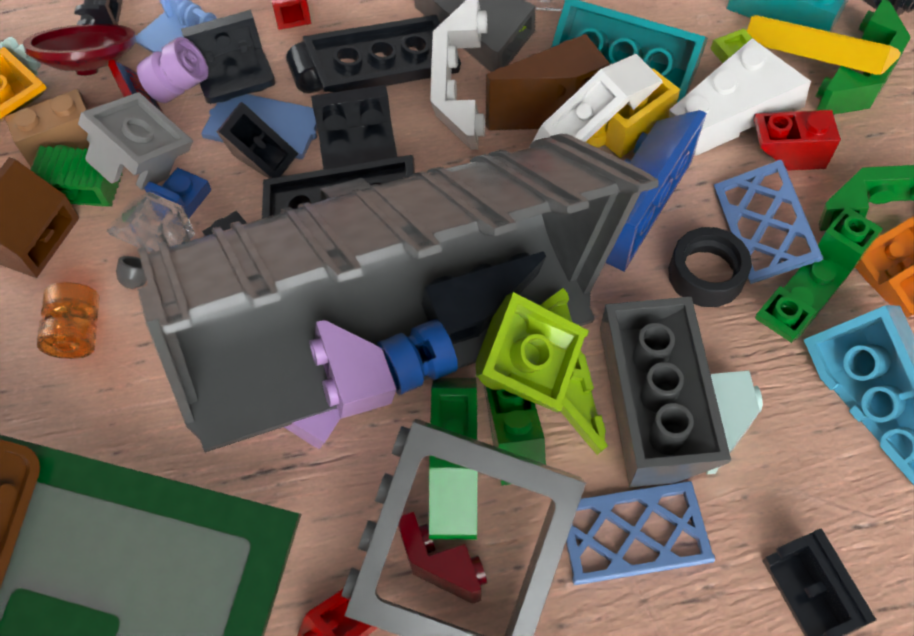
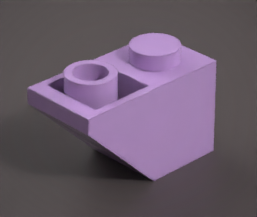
M326 320L316 322L315 339L309 340L310 349L315 365L323 364L327 376V379L322 381L325 397L330 407L337 406L340 418L392 404L396 387L382 348Z

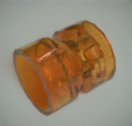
M60 282L49 285L43 291L41 316L43 318L39 321L37 348L49 356L61 359H78L90 356L95 350L97 331L95 322L98 320L100 302L98 292L80 283Z

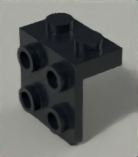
M251 10L181 29L183 37L194 43L206 60L208 76L206 80L200 83V86L208 104L226 102L231 98L260 92L275 84V78L263 51Z

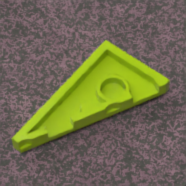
M564 288L540 305L572 322L567 305L569 296ZM580 350L561 404L563 405L561 413L595 454L598 455L608 447L605 442L606 430L602 415L598 416L591 392L594 386L586 357Z

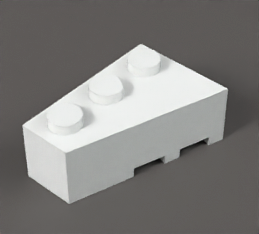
M752 38L669 110V117L697 110L707 113L694 153L697 156L739 137L740 132L755 126L753 119L755 113L787 112L791 109L795 112L804 108L811 81Z

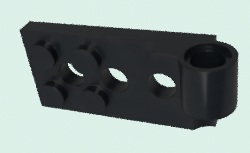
M430 15L303 36V42L295 44L288 50L286 62L296 87L304 93H314L322 89L323 92H340L381 85L389 86L431 78L433 31L441 23L437 15ZM409 47H415L419 51L410 50ZM375 53H383L386 57L377 56ZM459 57L457 68H452L451 74L460 72L461 61ZM349 58L355 62L346 63L341 61V59Z
M413 155L264 179L262 219L280 214L282 209L288 207L296 209L303 203L309 202L313 204L320 202V190L324 187L358 178H363L370 185H381L408 178L415 173Z

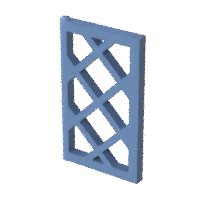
M777 160L776 162L714 184L731 233L743 241L750 252V256L756 250L774 257L769 267L754 271L752 265L748 276L750 284L823 260L819 246L782 160ZM777 172L783 183L779 191L760 185L764 177ZM736 187L747 190L738 206L729 203L725 191ZM755 193L774 199L765 215L746 209ZM782 202L791 204L797 217L793 225L773 219ZM741 216L760 223L751 240L741 236L737 225ZM768 226L788 232L779 250L759 243ZM795 236L805 238L811 251L798 257L786 252Z
M692 481L582 498L577 511L592 509L599 514V517L587 534L572 524L566 540L574 585L715 562V556L711 550ZM684 494L688 509L682 519L658 504L661 497ZM636 501L647 507L635 526H632L611 512L615 505ZM652 511L676 526L665 546L640 531ZM605 519L629 534L617 554L593 539ZM689 519H691L692 526L687 523ZM684 531L697 540L700 554L679 557L670 550L681 532ZM576 538L581 541L579 547L577 546ZM634 539H637L659 554L654 562L631 565L622 558ZM587 547H590L611 562L606 570L583 573L580 557Z

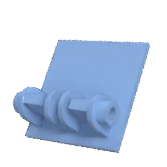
M160 0L164 13L135 36L136 43L152 53L162 52L161 48L176 38L183 37L182 28L217 18L211 12L206 13L202 11L199 5L194 4L190 0Z

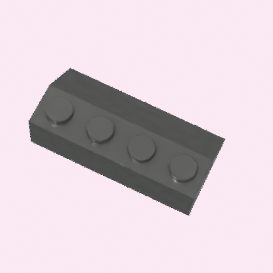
M692 296L606 304L600 332L629 488L672 484L729 464L731 456Z

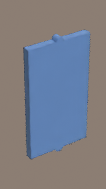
M245 94L231 98L226 102H218L215 108L209 110L210 117L201 133L205 139L223 142L217 130L240 102H243L299 153L296 156L297 159L303 160L311 141L317 138V125L312 107Z

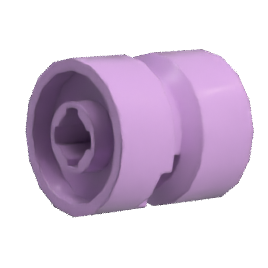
M183 37L176 38L161 48L162 52L158 51L140 61L137 66V75L144 90L153 99L161 103L170 102L183 94L185 89L193 88L206 80L208 76V66L201 51L194 43Z

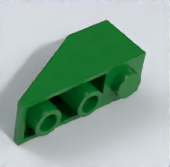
M484 385L493 446L546 464L545 437L535 403L504 389L495 390ZM500 480L501 486L511 485V483Z

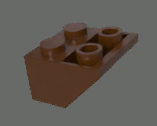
M9 157L0 168V265L37 278L80 217L66 195L19 161Z

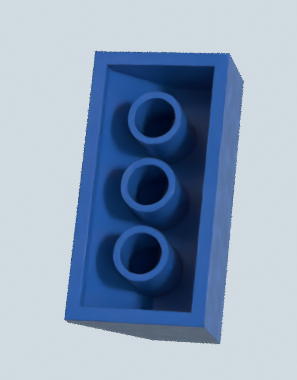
M697 110L658 120L649 134L643 132L640 135L634 148L635 155L632 160L626 158L624 161L657 178L659 187L640 193L606 261L607 264L625 272L691 165L707 115L706 112Z

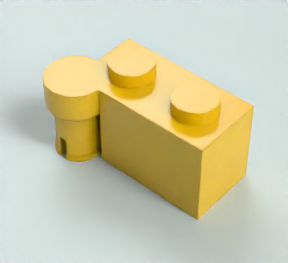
M652 68L663 83L634 110L626 104L593 134L586 143L596 148L605 145L617 156L623 157L635 148L643 132L649 134L656 121L669 118V110L677 104L680 89Z

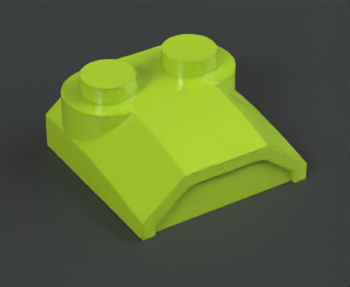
M513 292L505 297L491 320L476 359V377L490 389H504L547 409L561 412L564 395L584 338L588 336L589 330Z

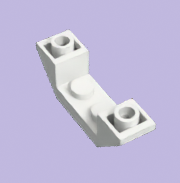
M466 0L433 31L430 101L436 117L471 150H478L479 136H485L484 113H478L475 100H457V84L455 79H451V70L458 66L457 48H481V33H487L488 22L487 11L480 10L479 0Z
M637 54L604 67L541 125L533 141L563 133L586 142L626 104L634 110L663 81Z

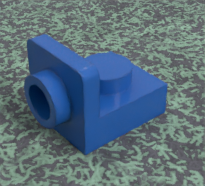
M178 167L162 186L149 181L144 187L151 201L150 206L157 214L164 218L173 217L184 223L188 221L212 190L207 180Z

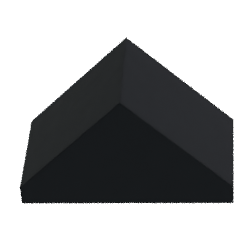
M243 102L237 105L217 130L218 135L234 157L268 179L281 177L299 154Z

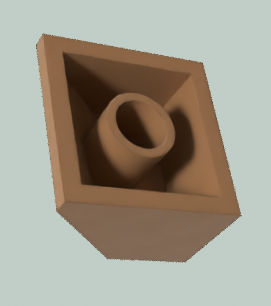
M78 89L4 117L14 143L30 167L40 145L52 148L56 145H65L74 149L78 147L82 150L89 148L90 143L86 140L88 133L78 125L81 112L89 109Z

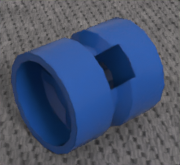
M432 319L411 328L410 336L408 337L403 333H398L377 342V346L383 350L398 395L423 386L425 377L437 380L457 371L458 363L453 344L447 331L437 319ZM417 348H418L419 351H420V354H421V356H422V359H423L424 363H422V360H421L420 355H419V353H418V351H417Z

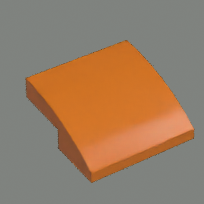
M914 216L876 238L855 267L890 305L901 306L906 317L914 315Z

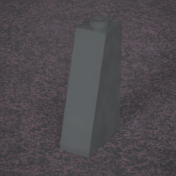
M414 0L415 8L424 16L437 15L440 23H442L466 0ZM479 0L480 10L487 11V33H481V48L463 49L490 72L509 65L535 32L536 5L524 0Z

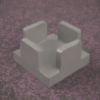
M140 92L81 112L78 125L88 133L86 140L90 145L85 157L86 161L110 183L119 181L125 166L133 175L139 174L136 185L141 190H144L149 181L157 184L167 179L175 159L189 152L193 140Z

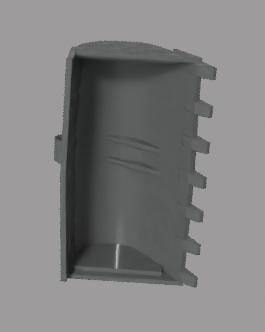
M561 133L535 140L528 149L511 153L506 150H498L488 155L476 156L470 160V163L449 168L435 167L427 172L413 173L408 178L381 185H370L363 178H358L324 187L320 190V202L313 204L309 202L303 203L296 209L288 207L282 209L280 214L244 225L239 221L230 224L231 229L224 231L220 226L212 228L211 235L167 247L166 242L163 241L158 243L160 250L148 253L146 247L138 248L148 284L138 288L145 321L186 427L201 440L203 450L206 453L291 425L293 422L337 409L336 405L330 407L327 403L322 383L323 380L327 379L323 364L315 365L310 349L309 340L315 339L316 322L326 320L376 346L378 341L398 333H403L408 337L410 336L411 328L428 321L422 307L425 287L429 286L433 280L443 276L456 278L466 275L473 268L483 264H490L491 267L507 262L511 257L526 252L532 255L544 251L546 255L539 274L519 294L520 296L541 305L564 288L569 296L567 305L572 322L579 326L592 323L595 317L590 309L591 290L640 193L659 187V181L649 173L574 136ZM489 326L480 336L453 344L458 363L457 369L476 363ZM417 348V351H418V353H419V355H420V358H421V360H422V363H424V361H423V359H422V356H421V354H420V351H419V349Z

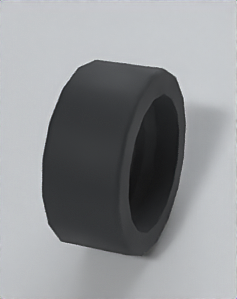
M700 227L691 230L681 237L676 244L668 267L669 281L676 293L681 297L692 296L693 304L719 307L731 303L741 293L752 267L750 252L743 241L729 231L717 227ZM697 252H709L718 255L728 262L733 270L732 278L724 282H708L699 279L689 271L685 264L687 256Z

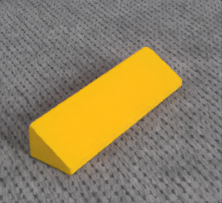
M758 15L751 16L747 28L750 36L766 48L875 75L884 73L901 54L899 49L889 45Z

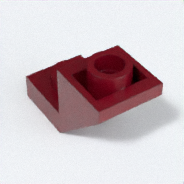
M414 511L402 515L398 528L413 575L469 603L480 602L482 595L480 586L487 584V578L479 556L470 558L466 544L428 556V553L436 551L433 539H429L428 524L419 526Z

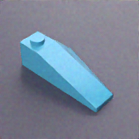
M882 306L803 339L820 379L830 390H834L850 408L849 412L853 417L866 426L880 442L882 450L914 485V334L901 306Z

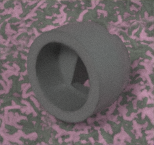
M132 256L118 258L116 276L122 286L135 289L146 284L147 280L140 258Z

